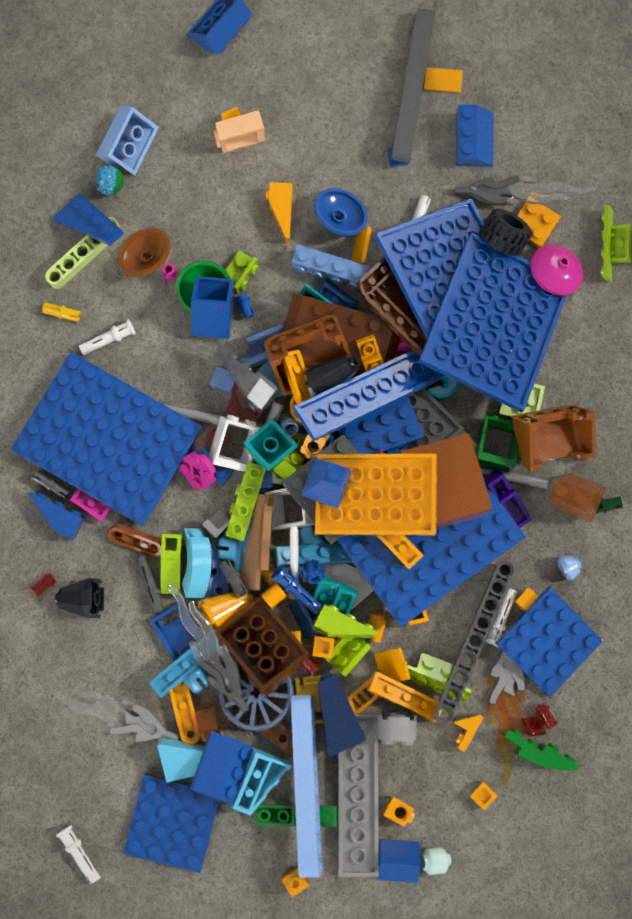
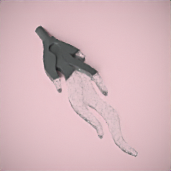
M497 175L470 184V187H455V194H470V197L495 206H518L519 201L529 204H547L556 201L570 202L571 197L565 194H543L561 192L581 196L594 192L596 187L579 189L561 182L536 184L539 181V177L513 176L502 180V176Z
M168 585L167 589L174 595L177 601L183 626L196 640V642L194 640L189 642L195 659L203 669L211 674L207 678L212 686L229 697L231 701L235 700L241 712L245 713L249 708L241 696L243 692L239 670L226 645L224 644L219 648L215 631L196 609L194 602L191 601L188 603L189 611L201 629L195 624L181 593L173 586Z

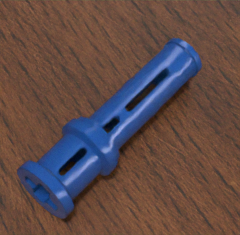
M283 565L279 566L272 573L271 579L273 581L276 580L283 586L282 589L285 592H291L314 615L321 611L323 605L297 583V578L288 574Z

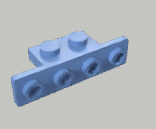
M280 324L247 337L246 340L251 354L239 358V362L241 364L246 362L251 368L265 364L269 359L264 343L268 338L282 333V325Z

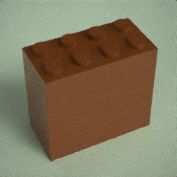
M469 433L400 452V454H437L436 529L486 516L493 509Z

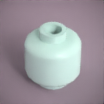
M442 847L425 849L420 856L421 868L428 875L444 874L447 872L448 866L451 865L450 854H447Z

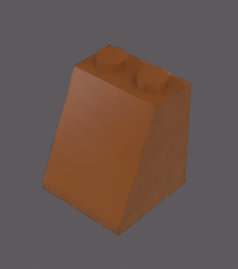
M570 473L556 481L549 498L556 509L591 523L607 488Z

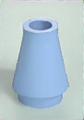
M282 414L279 418L280 427L289 436H294L299 430V423L289 414Z

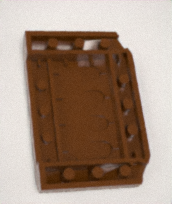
M383 257L357 282L364 303L420 356L427 339L385 257Z
M292 294L283 332L327 315L336 316L350 354L357 359L359 364L358 371L350 379L366 372L355 340L374 334L383 362L386 363L394 359L400 337L379 316L307 296Z

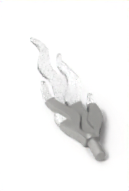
M70 687V690L76 696L91 699L96 703L84 704L74 700L58 689L52 688L40 691L41 694L56 696L74 713L92 715L103 719L109 726L96 721H91V724L106 733H138L126 737L128 741L143 742L155 738L179 740L180 735L167 731L150 710L133 704L126 699H123L122 703L127 708L138 713L139 716L131 715L114 699L103 693L79 691L74 687Z

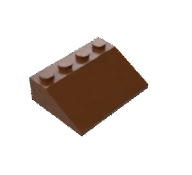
M261 596L214 631L217 641L231 655L235 663L264 698L277 689L310 656L309 652Z

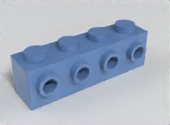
M298 244L292 259V268L298 272H308L314 277H324L330 279L333 283H343L356 290L359 289L357 282L370 268L369 266Z

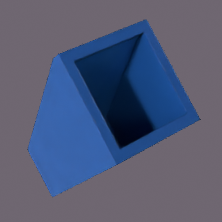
M196 276L191 298L192 336L230 339L234 279Z

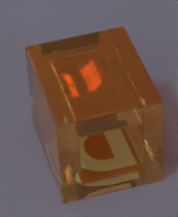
M214 707L203 708L195 712L198 733L202 742L207 741L210 731L221 734Z

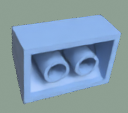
M120 107L96 156L107 164L135 176L159 127L133 107Z

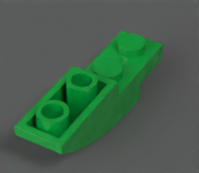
M505 728L501 734L517 745L513 753L537 765L567 771L578 770L580 767L575 764L576 760L568 754L561 755L558 753L559 748L551 743L548 745L541 743L538 748L539 745L534 741L522 739V733L514 728L511 731Z
M260 804L256 808V825L296 826V805ZM319 805L320 826L336 827L337 806Z

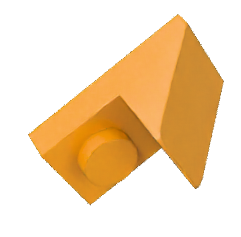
M477 714L452 721L465 729L464 733L460 732L455 740L458 743L456 745L458 749L466 751L484 718L483 716Z

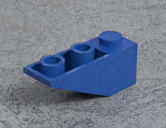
M30 492L29 495L53 530L75 540L85 521L81 518L82 514L74 509H71L70 512L63 509L65 505L56 500L53 503L47 501L48 496L37 492L36 495Z

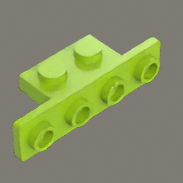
M605 205L604 211H602L604 229L601 231V237L604 241V247L601 248V256L604 259V263L601 266V276L607 282H612V264L631 263V225L613 226V209L609 205Z
M248 462L242 483L237 486L235 492L237 499L235 503L232 502L229 514L232 515L226 531L227 537L240 541L245 540L266 469L258 464Z
M421 653L416 668L410 665L406 666L411 678L409 680L416 682L420 686H426L438 693H442L453 664ZM465 688L460 701H467L472 690ZM453 691L447 692V695L452 696L454 699L456 698Z

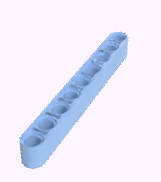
M312 694L293 695L291 697L298 871L300 878L321 877L322 855L314 697Z

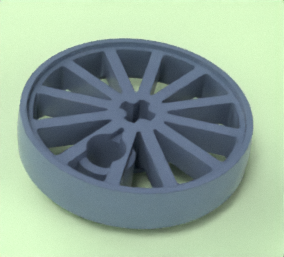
M289 676L282 683H287L288 694L270 693L267 696L288 699L284 710H281L261 694L256 699L251 693H254V689L257 688L250 680V685H248L240 678L241 685L246 688L242 689V698L244 701H247L246 705L248 708L252 704L250 725L239 722L244 714L241 710L235 717L228 711L229 707L238 706L236 702L231 701L228 697L230 702L225 703L224 694L219 692L220 705L226 717L237 727L253 732L271 729L282 722L291 709V697L294 695L293 684ZM262 702H265L280 715L270 722ZM258 704L266 724L254 726Z

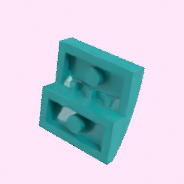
M326 576L323 577L321 582L316 584L312 593V597L321 605H333L339 609L338 612L344 615L350 613L358 595V591Z

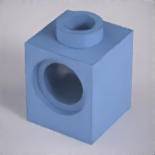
M216 366L210 386L232 395L233 391L238 390L236 383L228 370Z

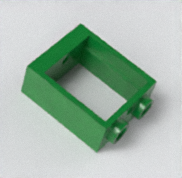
M486 415L481 422L475 451L478 463L481 466L510 473L515 468L519 449L512 420L499 419L496 415ZM487 427L513 433L508 458L482 452Z

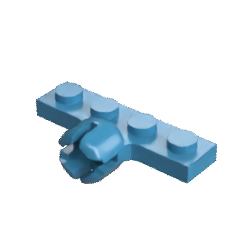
M254 512L244 541L223 536L218 542V546L229 547V550H217L218 558L234 561L235 571L239 572L240 575Z
M315 525L314 530H312L311 526H306L299 532L301 545L298 546V566H304L305 562L312 559L324 565L353 563L339 543L327 544L324 542L323 535H316ZM290 546L276 547L277 568L282 565L290 567Z
M209 632L151 680L149 684L161 698L181 682L186 683L193 693H199L203 688L196 679L199 678L207 686L211 682V676L198 662L202 658L208 660L222 648L221 644Z

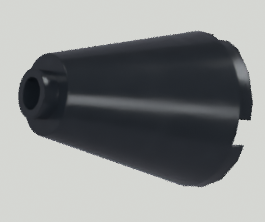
M345 355L308 366L304 369L303 376H307L305 384L309 392L314 397L348 381L358 371V361L353 356Z

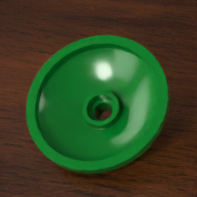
M199 260L190 263L181 271L176 282V293L180 303L186 310L191 312V298L196 276L231 279L228 272L222 266L212 261Z

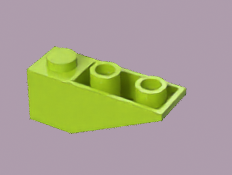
M162 534L161 594H180L183 554L182 535Z
M330 604L322 607L312 627L313 630L328 638H373L377 634L373 630V626L357 622L354 616L350 614L344 615L338 612L339 609Z

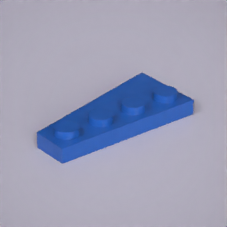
M81 193L53 217L55 222L62 223L70 229H76L81 234H87L93 239L109 246L124 234L121 228Z

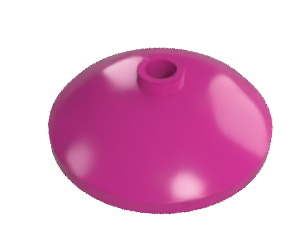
M546 244L538 248L532 255L530 262L531 273L539 286L547 292L565 296L574 293L582 284V265L569 249L557 244Z

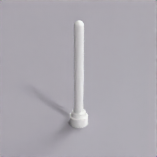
M292 526L290 528L291 576H295L298 580V528ZM287 592L288 598L297 600L291 592Z

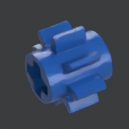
M312 559L305 562L304 566H302L303 571H301L303 580L307 579L308 583L317 584L325 577L326 569L324 564H319V561Z

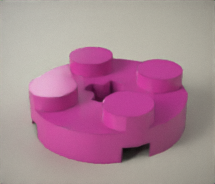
M193 451L183 458L179 469L191 483L193 489H206L216 481V477L214 478L215 467L206 455L202 454L200 456L196 454V451Z

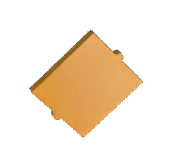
M401 647L374 653L378 666L377 670L381 674L397 682L411 679Z

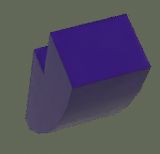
M496 469L483 479L519 528L532 520L516 491L512 489L502 472Z

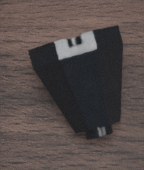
M87 578L60 588L55 595V603L60 609L86 618H100L101 615L98 613L104 610V587L99 586V583H102L101 579Z

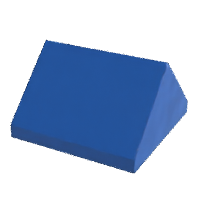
M380 839L378 880L418 883L420 842Z

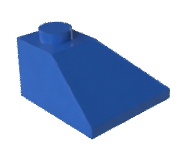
M315 458L301 496L339 509L352 471L341 465Z

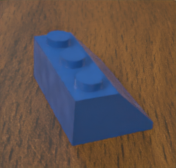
M216 0L187 35L208 52L219 54L224 51L226 44L236 37L238 30L248 23L253 13L243 0Z
M458 105L456 114V166L493 167L494 112L479 105Z
M210 731L190 790L216 801L233 805L253 747L239 740Z

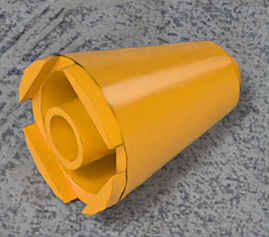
M249 591L243 597L240 595V598L236 596L235 592L202 599L197 604L199 609L203 608L204 612L201 616L212 633L252 603L254 599Z

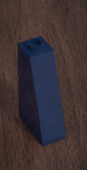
M329 672L320 677L321 681L317 682L326 750L328 756L332 757L366 741V738L337 674L332 675Z

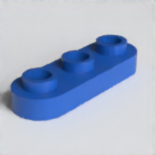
M210 544L212 552L211 569H217V574L215 576L210 574L208 588L210 595L215 597L227 594L230 590L226 577L219 568L221 560L218 558L217 548ZM218 587L223 589L221 594L216 593Z

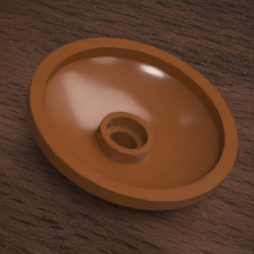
M147 228L134 233L124 242L119 251L118 263L120 268L127 275L134 277L145 276L155 272L164 264L169 256L171 249L170 239L164 231L157 228Z

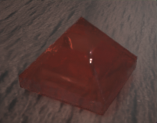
M540 717L522 718L529 737L547 734Z

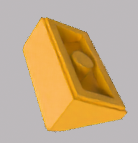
M426 68L424 90L461 93L463 71Z
M366 227L356 234L351 261L365 265L371 237V227Z

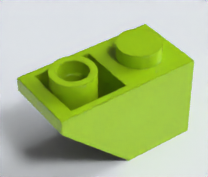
M297 434L294 435L292 440L298 447L272 469L274 473L284 480L301 468L305 460L304 454L300 452L305 440Z

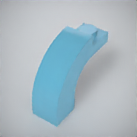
M184 528L182 535L187 550V568L182 586L185 598H204L211 573L209 538L204 536L203 529Z

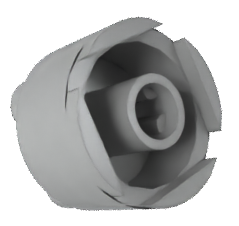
M388 711L385 712V716H382L381 712L378 713L377 738L382 741V744L392 745L393 741L401 742L402 745H413V741L417 739V714L412 713V717H409L407 712Z

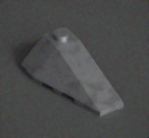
M219 343L217 345V352L245 401L248 403V408L254 413L257 411L261 415L276 399L278 388L260 372L255 374L248 363L242 362L241 364L236 354Z

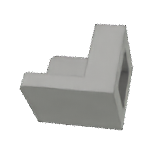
M219 510L210 520L207 519L202 525L218 539L227 530L230 519Z

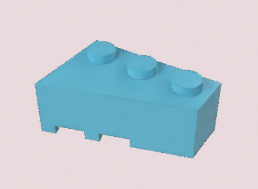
M253 747L234 804H230L232 809L251 815L267 797L266 794L274 785L278 784L279 779L286 771H289L292 765L283 758Z

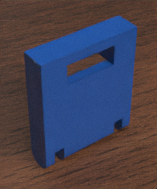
M181 601L150 620L173 661L177 660L175 651L182 656L199 642L198 637H201V639L205 637L185 601ZM178 610L181 616L164 625L161 619Z

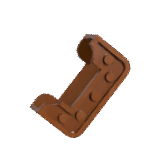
M327 315L268 338L264 343L270 365L283 396L293 394L282 364V359L288 356L287 352L300 350L305 368L341 356H351L339 321L334 315Z
M564 405L512 416V426L523 467L527 468L528 471H538L539 468L543 467L544 461L571 456L576 458L577 461H586L587 458L595 457L594 411L576 405Z

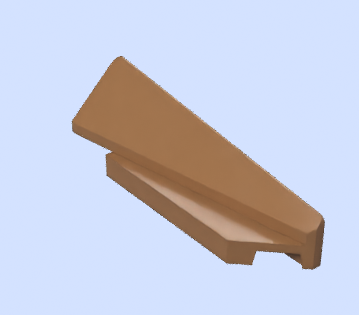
M259 494L241 571V581L247 589L260 590L262 570H270L274 495Z

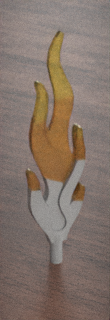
M501 652L489 675V685H493L497 677L498 682L490 695L488 710L492 725H495L496 706L499 713V731L496 738V747L505 766L502 784L506 785L511 776L512 763L508 751V739L501 734L505 728L510 730L511 727L520 733L523 731V716L514 695V682L517 684L518 696L521 702L525 703L526 700L524 696L525 679L522 670L504 652ZM513 743L512 749L514 751L517 745Z

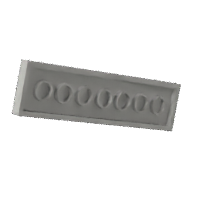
M355 714L366 741L338 753L339 877H379L378 714Z

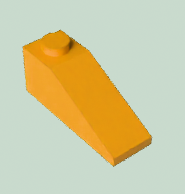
M270 182V189L266 188V200H269V206L285 242L290 243L293 186L292 183Z

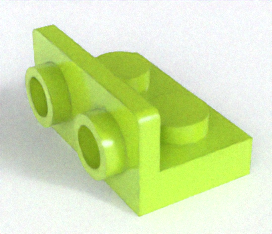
M240 250L226 269L231 279H234L233 292L237 294L240 290H245L249 283L247 281L250 275L254 276L259 268L257 258H251Z
M339 638L334 644L333 658L325 659L346 677L371 647L361 638Z

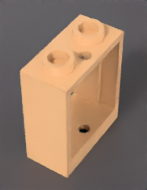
M259 110L216 122V130H213L217 148H221L223 153L265 141L264 126Z

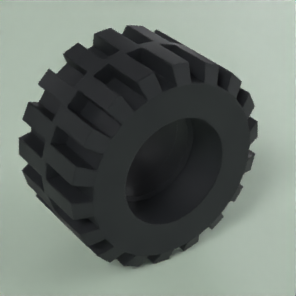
M493 209L480 229L481 236L491 247L511 256L520 255L533 235L532 230L523 219L503 209Z

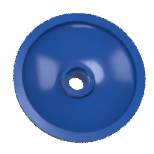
M337 188L326 189L317 196L314 202V212L317 219L326 229L335 234L353 236L360 233L367 224L368 214L365 206L355 195L348 191Z

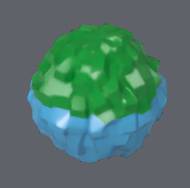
M111 165L99 167L95 181L99 183L97 190L106 196L115 195L124 187V175L118 168Z

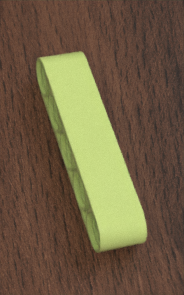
M108 217L120 228L116 219ZM86 235L48 269L45 275L47 282L56 289L63 287L108 245L102 242L94 244V239ZM82 250L88 251L85 256H79V253ZM68 263H74L71 269H65ZM60 275L58 281H51L53 276Z

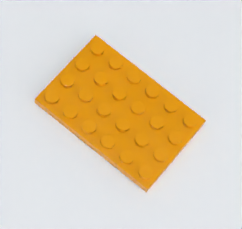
M317 454V459L349 468L352 474L339 509L316 501V535H436L437 454Z

